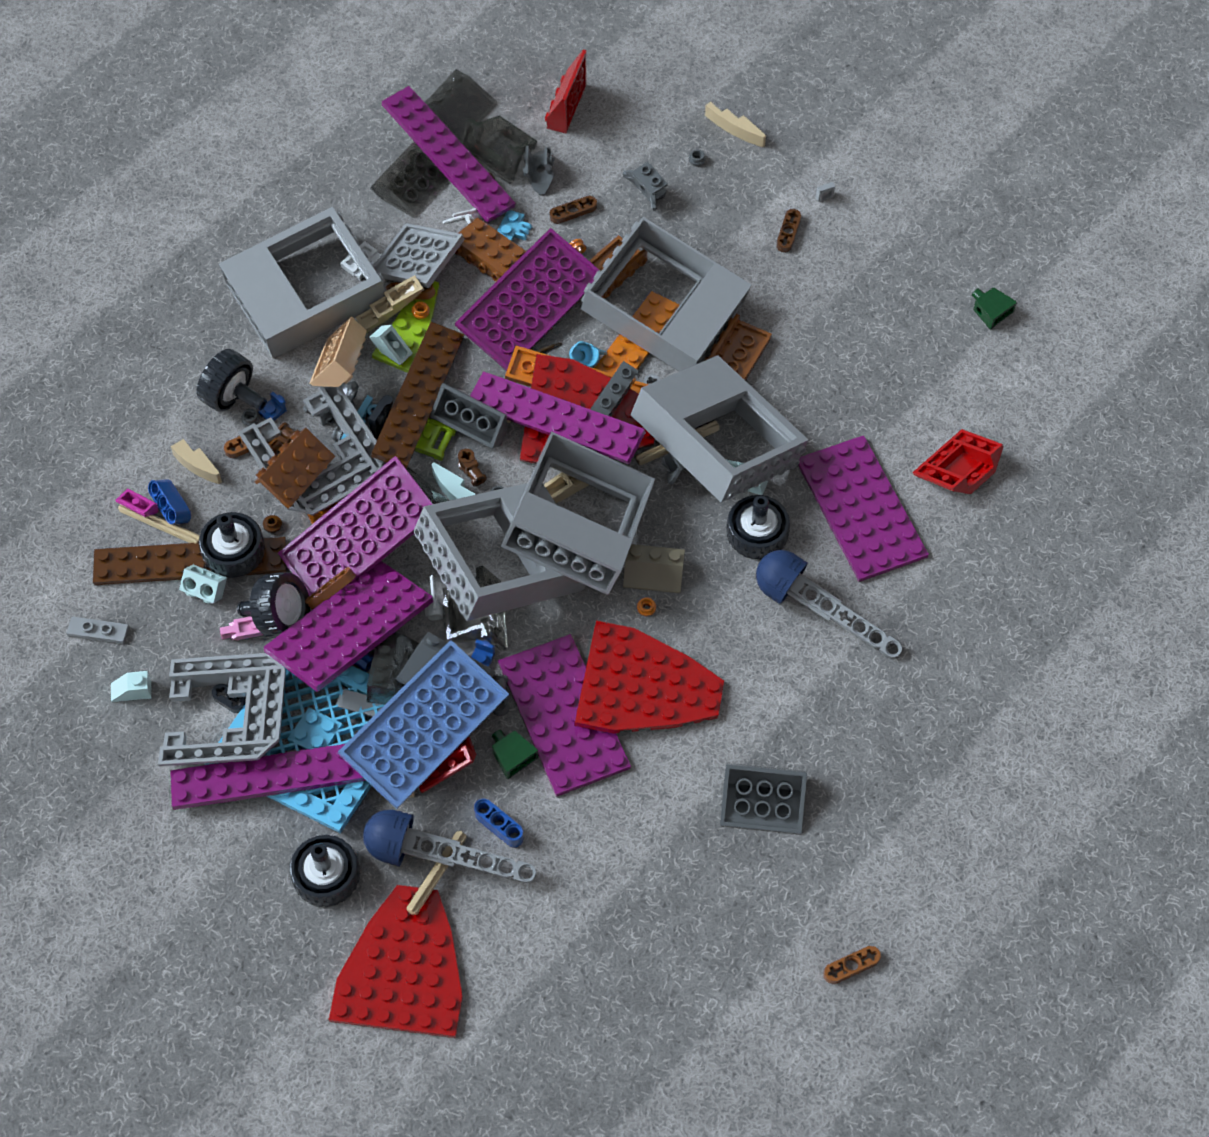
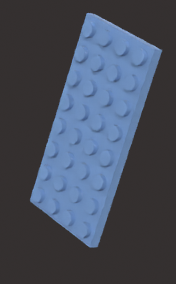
M450 640L338 751V754L398 809L508 697L509 693Z

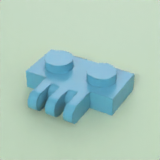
M509 210L497 231L513 241L514 237L526 240V235L530 233L529 230L532 229V225L523 222L524 214Z

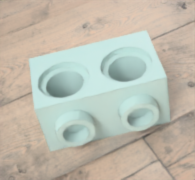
M193 564L184 569L179 590L186 592L188 596L203 599L205 603L213 604L222 599L227 577Z

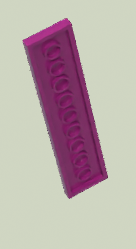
M410 86L382 100V106L466 200L476 208L477 212L487 223L515 207L516 203Z
M484 371L470 395L507 414V420L547 435H550L552 431L595 452L630 464L646 433L643 428Z
M345 744L262 756L259 760L221 762L170 770L173 810L366 780L338 754V751Z

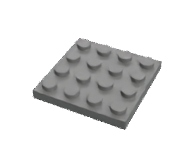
M405 223L374 264L376 273H380L383 279L403 282L415 275L422 287L429 288L465 240L463 234Z

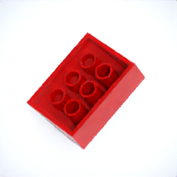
M584 49L567 69L566 74L561 77L560 88L557 87L555 100L551 101L550 111L545 115L547 129L567 133L587 85V55Z

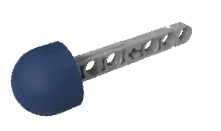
M776 550L768 553L759 562L756 570L758 586L765 595L781 605L786 597L790 595L829 621L831 619L871 647L879 649V652L889 658H896L901 654L902 646L897 640L891 636L887 637L882 630L841 604V600L803 576L802 574L808 562L790 551ZM806 585L807 587L804 589L801 595L799 592L802 591L803 586ZM807 591H815L817 597L814 600L807 599ZM824 601L832 603L833 608L830 611L822 608ZM844 612H846L847 618L850 620H852L853 617L856 618L853 621L851 627L848 626V624L850 623L848 620H840L841 616L839 615V613L844 614ZM858 622L865 625V631L862 633L857 632L854 628ZM874 633L880 634L882 641L880 643H873L871 635ZM888 645H896L898 652L890 654L887 650Z
M397 810L380 811L369 819L364 828L363 840L368 852L375 859L400 867L405 854L452 867H454V864L505 878L513 877V880L524 883L532 882L536 877V870L529 863L522 861L516 863L511 858L462 846L460 841L412 829L414 815ZM417 837H418V838H420V840H419V842H418V845H417V848H418V849L415 850L414 848H415V846H416V844H417ZM426 840L431 841L433 844V848L429 852H424L421 849L422 843ZM444 846H450L453 849L450 857L442 856L441 850ZM469 851L470 856L476 858V854H480L477 866L473 865L475 863L474 860L469 859L467 863L464 862V858L461 855ZM486 856L493 860V864L489 868H484L481 865V860ZM504 862H510L513 865L512 871L508 874L501 871V865ZM525 867H529L533 871V875L529 879H524L521 876V871Z

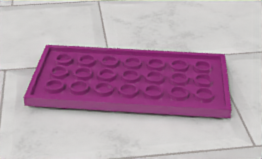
M550 228L455 322V326L507 371L515 346L531 350L584 296V289L588 283H593V278L599 269Z
M864 435L800 457L798 467L858 582L928 558L929 554Z
M395 456L279 551L278 554L292 574H295L303 581L309 596L347 567H350L356 574V577L351 581L353 582L359 579V576L370 571L414 534V528L423 507L433 503L402 462Z
M381 561L370 571L359 576V579L347 584L263 647L264 652L318 692L434 602L433 596Z
M571 634L498 660L503 675L508 677L507 685L532 743L538 750L539 759L556 797L631 769V765L616 733L574 726L586 667Z

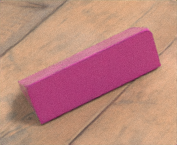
M130 489L125 490L115 500L117 503L144 517L159 512L157 503Z

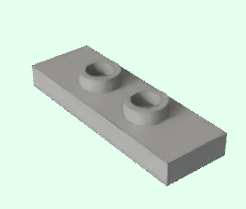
M71 617L66 634L69 637L125 644L129 625Z

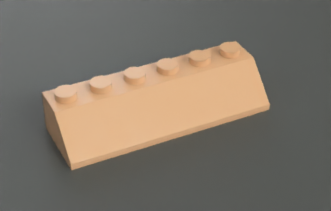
M352 316L327 338L310 381L312 386L339 387L343 383L347 384L352 379V373L356 369L357 358L361 355L360 351L363 348L362 344L366 340L365 336L367 333Z

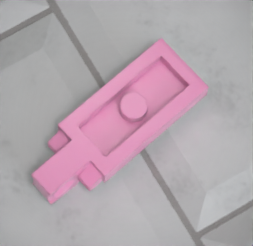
M251 616L233 620L234 622L229 623L230 626L220 627L222 640L228 638L241 640L263 635L256 628Z

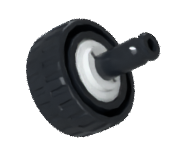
M225 349L216 354L204 368L197 383L196 394L198 399L218 412L230 409L236 402V399H241L251 407H255L258 411H261L267 403L265 397H262L259 393L248 387L253 375L251 361L233 349Z
M751 495L742 498L731 508L727 519L726 534L729 543L737 553L746 558L761 560L768 553L782 550L786 545L790 533V517L785 507L776 499L765 495Z
M227 512L215 516L205 524L199 536V549L205 565L212 572L224 577L235 578L244 576L253 571L264 557L265 543L262 531L254 519L243 513Z
M289 572L266 574L260 577L254 584L250 601L238 603L237 612L242 617L251 616L256 628L263 635L276 638L310 612V607L305 602L309 594L303 581L295 574Z
M318 835L303 842L292 855L289 868L293 887L297 894L309 904L316 905L317 907L335 906L340 902H344L356 890L360 880V865L352 846L344 839L332 835Z

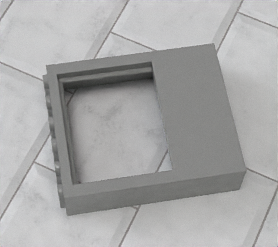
M333 207L219 263L226 285L272 359L344 324L351 316L355 318L371 309L370 304L385 296L384 292L387 290L383 284L385 281L382 275L376 273L373 261H368L365 249L359 247L360 243L357 237L351 235L352 231L349 225L343 223L344 220L341 213L336 212ZM335 232L366 280L307 310L276 261Z
M642 217L639 222L636 221L633 224L632 232L624 236L622 245L614 249L613 257L611 259L607 258L603 265V270L597 271L593 278V283H588L584 289L585 294L581 299L583 302L581 310L680 372L703 361L720 337L722 331L726 329L730 318L736 315L745 302L752 285ZM639 247L696 282L659 334L601 298Z
M718 355L642 387L631 412V416L720 502L727 499L731 500L736 495L743 494L748 489L757 487L764 481H770L773 477L782 475L789 469L796 468L800 462L801 455L806 450L808 439ZM734 410L775 448L736 468L694 429Z
M551 431L501 547L608 595L622 570L655 478ZM552 467L629 502L619 531L615 532L538 497L549 468Z
M528 483L423 507L414 528L415 537L420 541L424 552L429 556L433 567L439 573L442 582L450 592V596L455 600L459 611L467 621L580 592L586 587L585 584L518 555L530 575L480 588L445 530L444 526L493 515L506 535ZM542 484L538 497L556 504L544 484Z

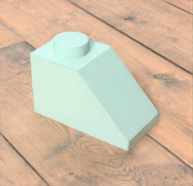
M392 325L381 326L369 337L381 353L398 365H401L412 354V351Z
M148 671L126 673L111 683V702L151 698V679Z

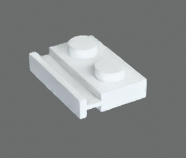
M365 241L359 246L361 249H365L368 261H373L374 264L382 255V253H378L375 248ZM350 255L340 263L344 270L356 276L359 281L364 277Z

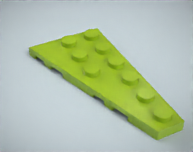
M434 281L432 283L436 291L432 298L412 300L400 311L392 324L412 351V354L401 365H398L376 348L372 354L373 359L408 373L429 324L432 322L440 286L439 282ZM421 301L428 305L430 313L426 318L418 319L412 315V307L416 302Z

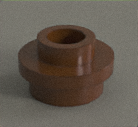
M276 515L267 516L263 520V528L269 533L279 531L282 526L281 519Z

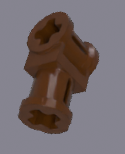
M286 422L278 427L281 435L274 438L268 444L276 456L279 448L285 442L288 444L291 442L290 436L295 432Z
M468 448L460 450L458 453L459 469L467 477H470L473 486L477 487L487 480V476L479 469L474 452Z

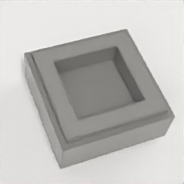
M830 182L817 187L816 199L818 202L834 197V183Z

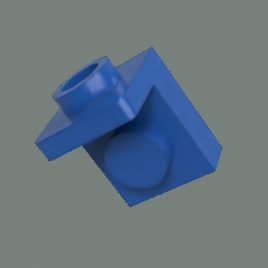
M271 392V400L258 413L265 420L271 417L275 421L287 411L286 401L281 395Z
M477 639L475 650L471 657L489 667L495 655V646L489 641Z

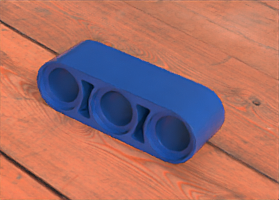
M169 479L150 481L148 485L149 494L154 502L157 503V507L169 524L189 523L191 511L172 481Z
M487 799L476 801L474 805L475 817L482 825L510 847L516 848L523 843V829L517 822ZM481 809H488V810H489V811L486 812V813H480V812H479ZM496 821L504 822L500 826L494 825ZM513 833L519 835L517 838L509 837Z

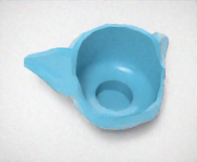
M584 341L577 342L569 351L570 359L591 368H595L599 363L600 355H607L606 351Z

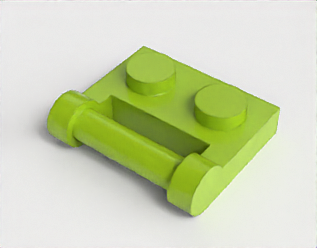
M429 418L415 451L442 461L447 445L457 430ZM441 431L445 432L438 449H434L433 447Z

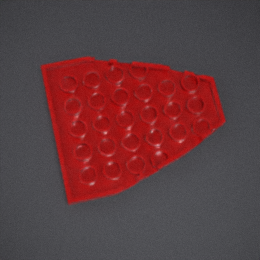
M536 354L531 388L591 409L611 378L573 359ZM630 388L611 417L645 430L646 433L637 448L638 450L641 447L654 445V437L631 416L639 394ZM525 426L520 461L537 464L550 435Z
M596 620L574 726L615 734L620 733L622 730L637 732L639 729L650 728V730L682 727L685 723L694 722L695 724L703 720L718 719L724 680L688 655L635 628Z
M397 885L368 922L336 979L329 1022L456 1038L463 996L452 931L438 890L433 889L418 914L412 915L407 911V906L419 890V887Z

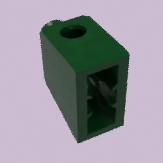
M977 288L972 293V297L976 299L973 310L990 330L1015 311L1017 302L996 288H991L986 293Z
M501 729L493 733L492 738L496 742L492 746L493 755L507 779L538 759V750L516 731H512L507 736Z

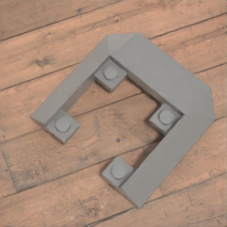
M322 386L318 392L305 398L303 403L313 417L328 410L346 435L345 438L333 444V448L341 460L324 469L288 510L315 515L344 499L382 467L383 461L371 457L377 442L340 386ZM271 417L257 425L254 423L238 432L261 469L263 467L266 469L269 466L268 460L275 455L267 442L281 435L280 430Z
M257 653L171 660L169 678L171 679L169 698L171 702L190 701L192 687L225 684L228 685L227 694L229 698L246 697L243 728L223 729L222 743L186 745L187 735L185 732L165 733L163 746L160 747L158 766L259 760L280 741L286 669L268 654Z

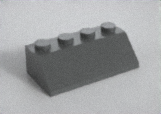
M442 383L430 417L490 448L501 446L508 430L507 414Z

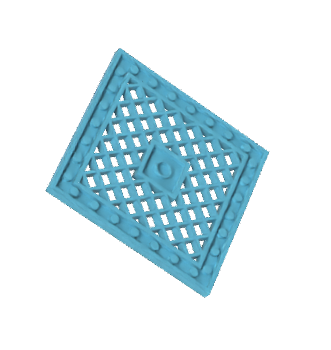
M351 666L321 689H325L326 695L315 697L314 692L316 691L311 687L299 690L298 684L304 682L286 669L285 688L295 685L296 691L285 693L284 689L283 701L285 707H283L282 714L287 713L288 718L282 720L281 727L290 724L291 730L280 733V746L270 749L263 756L281 752L285 753V751L292 749L299 751V748L307 750L346 744L349 740L341 742L340 736L351 733L353 737L354 732L360 730L367 723L364 717L366 715L363 712L374 710L376 714L377 709L382 708L400 688ZM342 685L348 687L345 690L368 695L366 699L371 697L373 707L364 710L360 707V711L350 714L348 709H345L346 715L335 718L334 712L344 708L338 707V704L332 706L331 700L338 698L340 694L342 696L344 691ZM339 686L340 691L329 694L328 688ZM312 694L313 699L302 701V695ZM298 697L299 703L288 705V699ZM374 697L385 702V704L376 706ZM328 701L329 707L318 709L317 704ZM245 705L229 728H243ZM315 706V710L308 708L306 712L304 711L305 707ZM301 709V715L291 717L290 711ZM331 713L332 718L326 716L325 714ZM362 718L363 723L352 726V719ZM348 721L349 727L343 728L341 722ZM299 722L294 728L293 723ZM288 738L287 740L290 744L283 745L282 739ZM337 738L338 743L333 744V742ZM367 781L266 797L341 834L372 785ZM344 787L342 792L339 793V788ZM336 791L337 796L326 799L325 792ZM321 794V795H322V799H320V798H318V797H316V796H314V795Z

